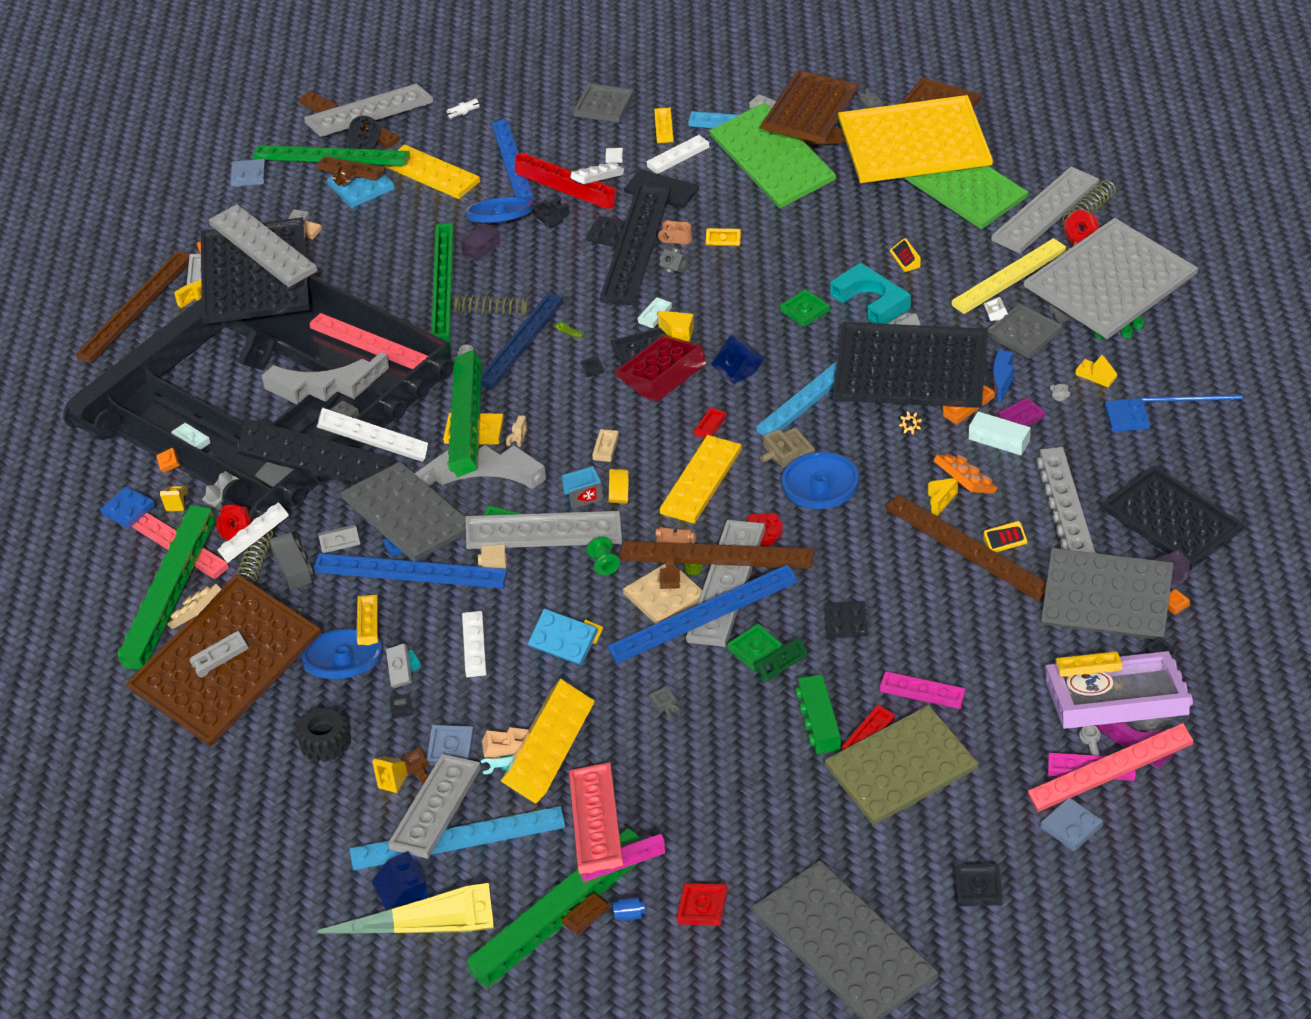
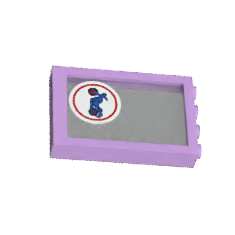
M1169 651L1120 657L1122 670L1080 674L1071 677H1060L1056 664L1046 665V684L1063 729L1189 715L1193 699L1191 693L1187 692L1186 682L1182 681L1181 671L1177 670L1176 660L1172 659Z

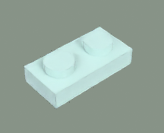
M656 297L638 317V323L654 328L658 324V310L670 311L672 303Z
M187 423L182 424L171 432L172 435L200 450L210 444L209 437Z

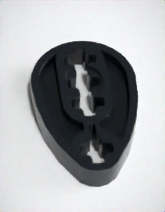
M369 116L355 117L348 128V148L374 149L380 134L378 123ZM367 122L364 141H361L360 137L362 135V129L364 127L363 123Z

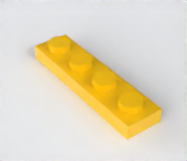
M377 595L358 596V645L378 643Z

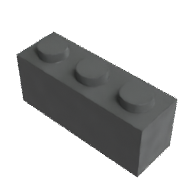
M291 532L270 539L269 543L272 554L289 590L312 583L310 575L313 574L310 563H305L307 559L304 551H300L301 547L298 539H294Z

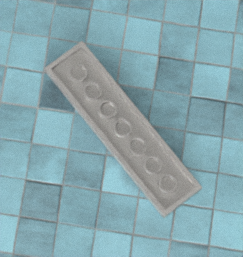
M416 83L304 118L305 123L321 137L348 129L351 121L357 116H369L374 120L383 119L390 115H397L400 112L410 111L413 108L433 103V97Z
M1073 167L1068 168L992 235V241L1015 252L1022 253L1099 184V178Z
M238 204L209 219L210 225L288 287L317 272L315 264Z
M619 511L466 516L467 549H481V546L505 545V548L588 545L591 540L601 536L609 538L613 544H622Z
M727 520L719 545L760 546L765 532V524ZM712 564L698 605L747 583L753 566ZM738 609L689 631L686 636L687 643L726 647Z

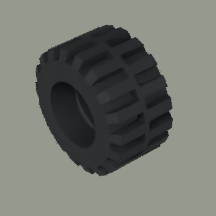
M325 706L321 709L317 707L315 708L316 710L307 711L308 714L301 716V720H298L296 734L302 754L306 755L309 760L314 759L315 762H319V760L327 762L329 759L331 761L335 760L337 756L341 757L343 751L346 752L348 745L351 743L346 717L343 716L341 711L337 712L336 708L329 709V707Z

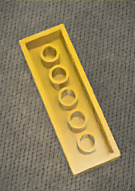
M560 679L550 690L501 782L536 804L546 794L595 701Z

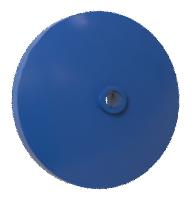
M500 197L474 203L465 209L466 218L470 221L502 224L530 213L533 210V204L531 199L525 197Z
M814 452L805 454L793 460L785 468L782 475L783 491L792 502L805 508L827 509L836 507L848 501L856 493L859 486L858 470L849 459L836 453Z
M338 629L320 634L301 654L303 667L310 674L327 679H343L360 675L375 667L382 658L383 650L379 638L378 643L358 645L357 629Z

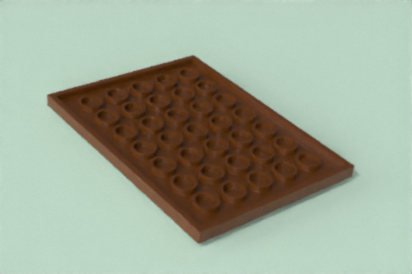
M236 573L197 616L190 619L125 685L130 691L211 747L322 632L319 627ZM239 631L249 649L210 670L206 676L199 677L195 672L196 668L192 667L190 663V658Z

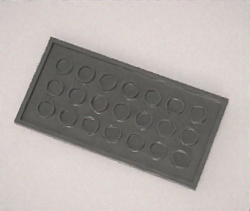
M821 861L752 907L753 913L860 1019L884 1018L938 979V972Z

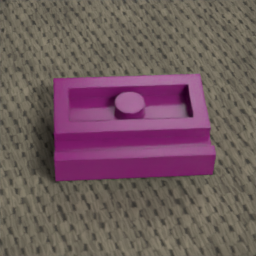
M1028 397L998 413V418L1024 426H1029L1045 417V411L1034 402H1030Z

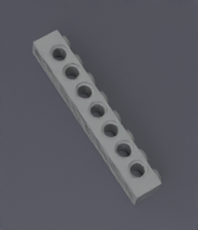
M1063 447L1040 449L1037 467L1041 469V481L1045 482L1046 496L1049 495L1048 502L1049 508L1053 509L1054 523L1057 522V535L1062 538L1061 549L1095 553Z

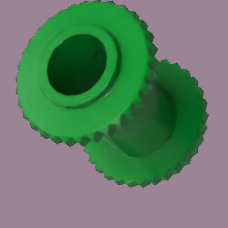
M602 536L591 540L586 550L590 557L596 558L594 563L596 573L610 575L619 568L620 559L618 556L610 553L613 548L612 541Z

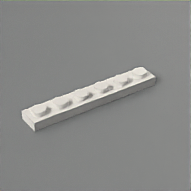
M324 408L320 412L318 428L421 462L425 459L428 447L427 442Z

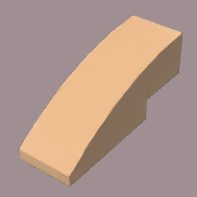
M509 727L507 733L487 730L482 740L484 757L496 758L497 756L516 754L528 730Z

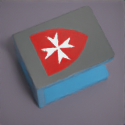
M593 466L562 475L563 491L565 495L569 494L572 509L603 500L601 481Z

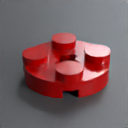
M1077 210L1071 213L1063 223L1065 234L1073 245L1075 242L1078 244L1099 229L1096 217L1091 213L1085 212V210ZM1079 223H1080L1081 226L1084 225V227H1085V228L1083 229V232H1082L1081 230H1079V228H1078V227H1079Z
M238 504L224 506L216 520L219 535L227 541L251 524L248 509Z
M776 513L751 514L747 517L746 522L765 524L766 529L760 546L772 545L776 539L782 537L783 525Z

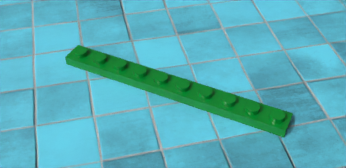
M259 145L254 151L253 157L254 159L319 162L326 156L370 165L402 166L407 163L410 153L409 151Z

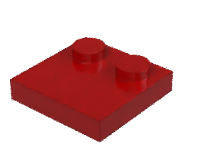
M685 883L676 918L678 925L721 926L729 891L727 884Z

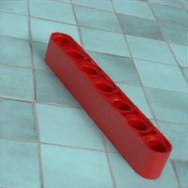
M519 153L515 156L516 174L602 208L611 209L615 207V188L598 181L582 184L571 178L572 171L525 153Z

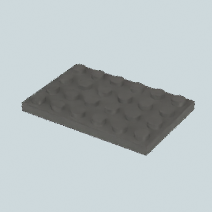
M398 462L341 492L342 499L413 562L466 534V518L424 481L415 476L402 462Z
M1052 548L1041 625L1148 639H1157L1159 637L1164 639L1173 563Z

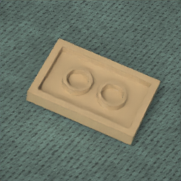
M217 584L211 587L206 586L201 591H197L193 596L187 597L182 602L184 606L181 609H176L170 615L172 619L167 625L174 629L197 616L220 592L221 588Z

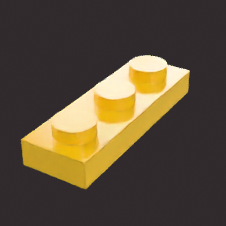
M671 108L654 109L657 143L673 142Z
M1118 652L1056 658V667L1060 677H1071L1080 674L1122 670V661Z

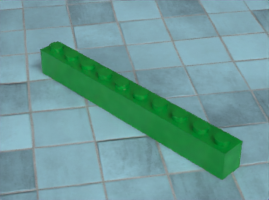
M453 223L436 224L431 334L449 342L450 351H452L455 263Z
M474 349L456 356L453 366V395L451 396L452 406L450 407L451 428H449L450 446L447 465L457 478L478 470L482 361Z
M190 506L187 513L184 514L183 521L176 530V536L173 542L170 543L166 556L162 559L161 567L156 572L152 585L148 588L146 598L142 601L140 610L133 619L131 629L126 633L125 641L118 650V658L123 668L140 670L150 660L216 521L211 508Z
M629 828L620 833L621 848L643 840ZM637 864L583 882L578 869L575 872H571L562 883L554 886L551 892L538 899L529 910L521 913L519 918L512 924L504 927L501 933L488 940L486 945L479 951L474 952L467 960L469 973L482 985L489 988L563 926L561 919L593 892L597 896L602 894Z

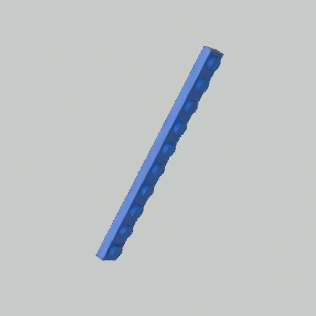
M319 553L314 566L315 573L504 589L508 575L507 569L321 553Z
M787 564L607 646L616 664L793 585L797 583V578Z

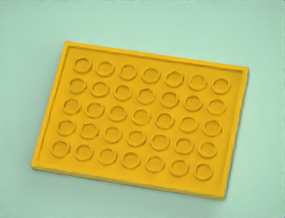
M968 95L838 113V119L860 183L989 166L993 163Z

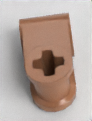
M667 220L663 223V229L658 234L659 239L664 243L686 245L693 240L691 224L688 222Z

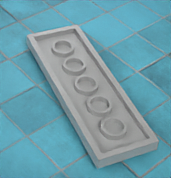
M441 754L388 843L389 850L429 859L481 769L480 762Z

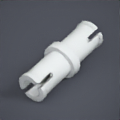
M473 99L466 103L461 102L458 106L447 109V114L452 113L448 117L453 119L480 107L479 104L473 105L478 103V100Z

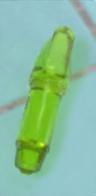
M559 322L555 324V328L562 333L578 338L583 337L580 331L569 327L565 323Z

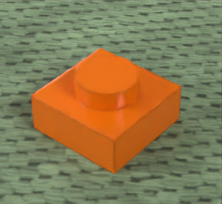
M174 448L156 455L160 470L163 473L180 466Z
M1177 589L1170 592L1168 610L1172 614L1176 615L1190 605V600Z

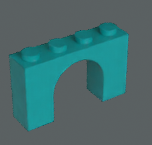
M862 263L857 264L830 282V296L841 303L862 292H874L881 295V298L868 306V320L872 323L887 324L911 308V294Z

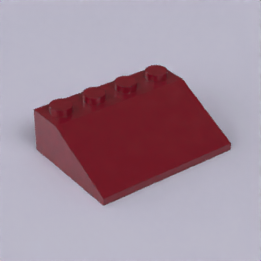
M663 334L614 372L616 376L644 398L658 402L691 375L698 372L700 368L706 365L702 346Z

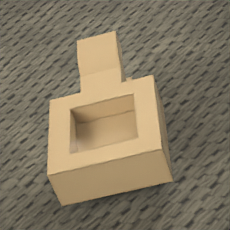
M518 415L516 423H513L512 426L513 434H510L506 439L507 446H511V443L514 441L517 442V447L522 446L527 432L526 416Z

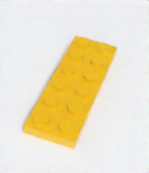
M403 145L398 149L399 151H409L410 158L405 165H384L386 168L457 199H460L480 182L479 176L407 145Z
M707 435L660 507V514L695 524L741 452V444Z

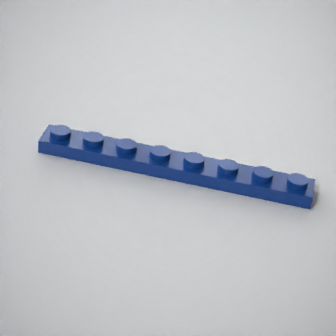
M507 119L491 122L514 196L525 197L534 201L527 178L515 173V156L519 153Z

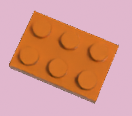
M950 454L936 455L934 462L970 492L995 494L998 487L992 483L993 480L982 475L980 469L970 465L965 457L961 455L952 456Z

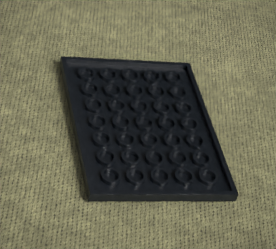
M303 217L262 222L264 226L306 257ZM216 229L201 231L203 324L310 310L308 277L288 287Z
M843 322L833 400L982 408L988 329Z

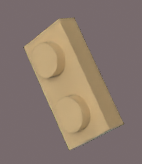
M600 429L592 454L593 460L612 461L619 438V431Z

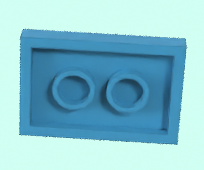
M544 609L527 645L582 666L598 629Z

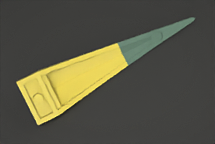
M489 883L465 886L398 908L319 929L317 933L472 932L493 929L494 922Z

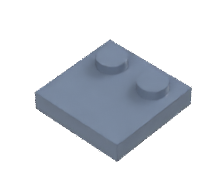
M265 159L232 162L231 186L264 184Z
M432 725L427 754L429 765H435L441 754L470 760L474 735L473 727Z
M1071 798L1065 800L1041 822L1043 830L1074 852L1103 826V820Z

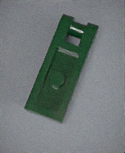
M795 637L769 655L757 660L753 665L760 673L759 678L761 682H766L808 656V653L800 637ZM768 664L771 668V670L767 671L765 667Z

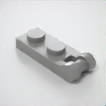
M239 631L191 657L190 663L192 667L196 668V674L199 677H204L210 670L249 648Z

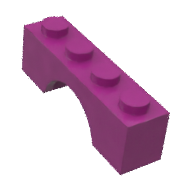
M1106 698L1103 702L1112 701V700L1109 699V698ZM1125 722L1095 725L1100 732L1125 748L1162 733L1159 729L1153 732H1139L1131 729ZM1174 753L1149 764L1160 768Z

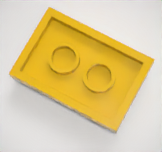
M449 413L448 420L444 434L445 444H449L450 439L449 428H451V413ZM480 413L479 444L500 443L504 422L503 414Z

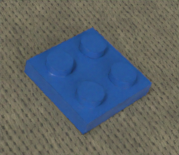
M125 487L106 503L100 511L102 515L130 528L151 510L155 504L152 499Z

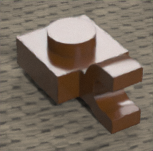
M666 556V568L660 569V589L680 588V568H675L674 556Z
M418 747L403 756L402 759L405 761L410 775L412 776L416 773L422 784H424L428 778L424 768L429 766V763L421 748Z

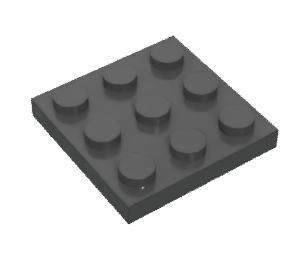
M588 83L573 110V115L575 117L620 123L634 96V89Z
M1019 303L1004 318L988 328V338L1030 359L1062 331L1063 325Z

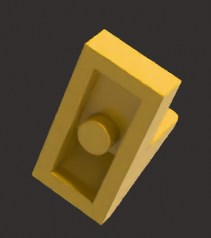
M1103 355L1095 363L1084 359L1076 369L1077 376L1108 388L1117 378V373Z
M955 478L928 483V495L932 497L930 500L932 514L938 516L958 493V481Z
M169 486L160 491L166 511H184V495L188 494V486Z

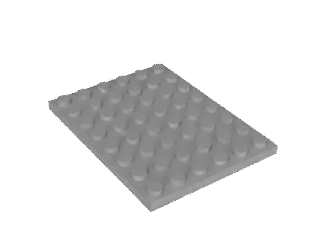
M1114 218L1026 279L1024 287L1106 339H1109L1196 275L1198 268Z

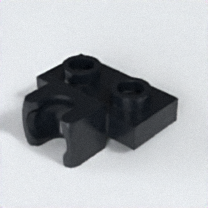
M561 197L551 200L550 204L544 200L533 205L531 212L548 228L562 223L563 218L569 216V206L567 203L561 204Z

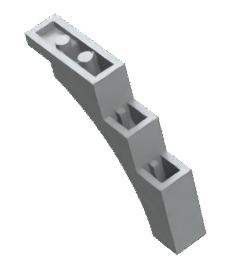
M381 352L370 362L361 359L338 369L321 372L291 371L273 365L262 375L266 390L295 404L301 402L309 394L326 402L337 391L355 399L389 369L387 354Z
M486 445L478 449V470L458 478L448 468V450L414 473L415 476L424 481L428 486L434 481L444 485L464 478L492 476L514 480L534 489L546 480L544 465L514 445L501 455Z

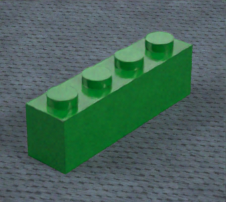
M823 675L798 678V687H795L797 700L801 699V703H799L801 715L806 717L804 718L805 730L810 731V734H808L810 747L814 746L816 754L841 750L840 733Z

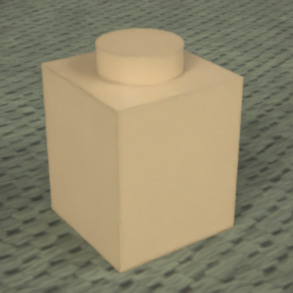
M505 545L481 546V554H478L479 566L507 569Z

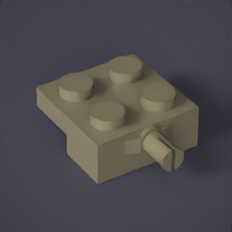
M796 427L784 433L778 429L763 436L764 448L768 452L760 455V460L764 463L774 459L782 468H785L796 458L814 453L815 449Z

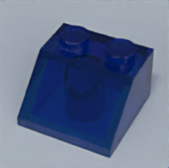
M730 335L711 365L731 383L736 384L755 374L765 358L745 340Z
M409 851L388 859L371 881L386 911L429 897L426 882Z

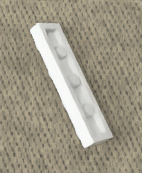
M700 135L695 136L648 160L647 167L658 174L709 148V142Z
M609 162L608 164H599V166H590L586 169L573 171L571 178L586 184L623 175L624 168L618 166V163Z
M279 503L271 506L267 512L254 519L249 526L240 530L231 540L223 543L218 552L227 563L288 517V513Z
M482 611L462 613L466 677L486 675Z

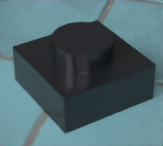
M599 357L581 361L586 377L604 373Z
M1161 637L1145 647L1146 654L1169 651L1172 656L1175 652V648Z
M410 695L389 698L392 719L413 715Z

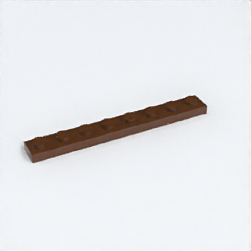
M311 91L299 98L301 105L317 113L339 107V105ZM364 123L362 136L366 133L367 123ZM379 126L380 134L377 144L389 149L400 141L398 135Z

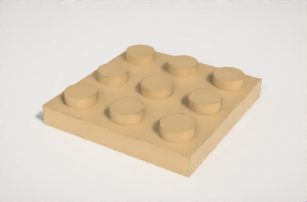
M666 563L623 588V594L655 624L698 604L702 590L681 570L680 588L660 589V569L666 568Z

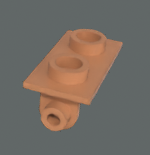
M660 527V529H656V542L695 544L697 535L692 530L677 529L676 533L674 529Z

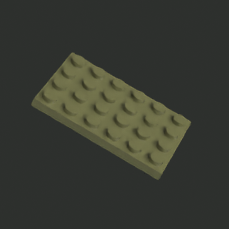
M929 705L825 760L827 769L873 826L978 769L977 761Z

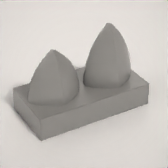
M226 471L220 473L214 485L206 486V495L202 499L203 502L218 511L222 506V493L225 486L238 478Z
M356 524L318 533L322 553L360 545Z

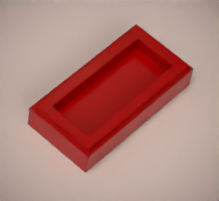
M710 407L695 428L694 435L701 438H706L707 435L714 436L726 419L727 412Z

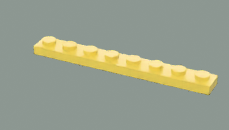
M1054 238L953 299L952 306L963 314L969 312L1066 252V246Z

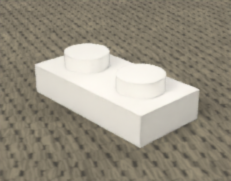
M1000 297L984 303L991 321L1000 320L1008 314Z

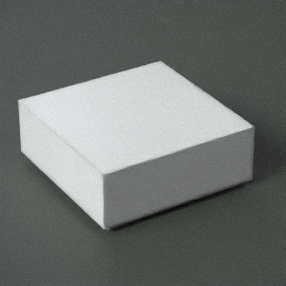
M606 148V163H622L623 148Z

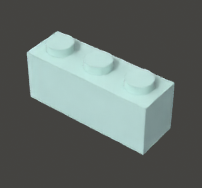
M978 412L969 425V440L1022 455L1030 442L1031 427Z

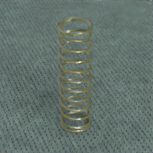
M1108 180L1100 182L1088 195L1063 215V223L1064 217L1066 219V215H1070L1071 210L1074 212V207L1077 210L1078 207L1085 210L1081 204L1087 207L1088 211H1085L1089 214L1096 212L1108 199L1115 195L1116 188L1114 184ZM1105 181L1110 182L1115 189L1113 193L1110 187L1111 195L1102 186V183L1107 184ZM1097 190L1102 193L1103 198H1102L1101 196H1099V194L1097 193ZM1093 194H1095V195L1099 198L1100 201H1098L1097 199H1095V197L1093 196ZM1089 197H1091L1096 204L1092 203ZM1085 200L1091 204L1092 208L1086 204Z
M457 294L455 296L454 308L456 313H458L460 308V296L463 300L462 313L465 312V299L467 296L469 298V313H471V301L473 297H475L476 299V314L478 313V301L480 297L483 301L482 314L485 313V300L487 297L489 299V314H491V303L493 298H495L496 300V315L498 314V302L500 298L503 302L502 315L505 314V301L507 298L509 300L510 305L509 315H511V304L513 299H515L516 301V316L518 315V304L520 299H522V316H525L527 310V301L525 297H520L518 301L515 297H513L510 301L509 297L503 299L502 296H500L498 300L495 296H493L490 300L489 296L483 298L482 295H480L477 298L475 295H473L470 299L469 295L463 297L462 294Z
M270 530L271 536L266 533L268 538L261 537L264 540L258 539V541H255L262 545L253 543L255 546L251 545L246 548L242 563H240V568L238 569V575L245 579H252V584L254 585L270 543L268 541L273 537L272 530ZM260 541H266L267 544L264 545V544H263L262 542H260ZM251 547H256L261 551L254 550ZM249 552L255 553L258 556L251 555ZM253 557H256V558H257V557H260L261 560L258 561L257 559H255V558H253ZM247 558H252V559L256 560V562L251 561V560H249V559H247ZM250 568H256L257 571L254 572V571H253L252 569H250ZM241 574H245V575L249 576L250 578L244 577V576H242Z

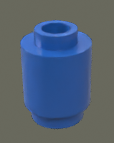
M639 897L618 899V902H613L615 920L642 919L641 914H646L644 901H640Z

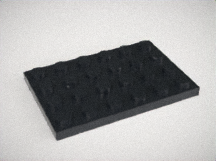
M1156 466L1150 468L1102 503V509L1191 570L1242 532L1245 525Z

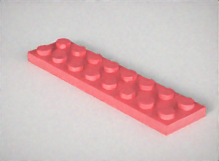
M610 762L569 770L579 874L593 873L598 870L614 869L623 866Z

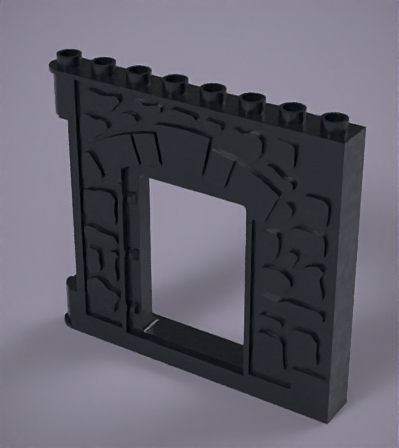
M310 275L308 276L310 310L203 324L202 298H200L74 395L64 408L63 420L67 426L80 428L100 440H106L107 438L111 440L118 435L154 456L174 448L180 464L176 468L207 485H214L220 473L228 472L238 479L232 480L225 486L221 505L222 507L231 504L245 506L248 509L252 523L254 519L263 515L271 506L277 503L286 512L292 506L300 505L312 489L318 484H324L328 478L293 470L272 488L261 482L255 475L267 462L236 454L243 423L160 379L164 374L224 327L245 337L253 329L278 338L272 351L313 372L338 369L361 359L370 362L377 356L311 329L310 322L320 313L427 355L428 357L413 369L388 360L389 369L355 399L337 391L325 402L309 394L270 424L360 449L366 443L317 427L322 408L331 410L341 401H344L359 410V415L355 419L385 428L393 420H399L405 413V410L416 400L425 398L430 388L441 379H447L453 371L454 362L451 359L449 342ZM187 423L209 437L210 444L200 450L172 435L171 432L182 424Z

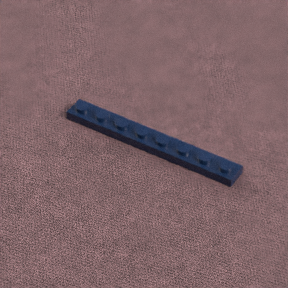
M551 293L545 295L482 372V386L492 389L496 387L564 303L563 297Z

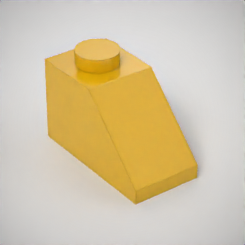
M658 310L659 327L668 336L690 341L694 330L693 314Z
M387 756L374 758L372 763L378 788L398 793L408 775L405 761Z

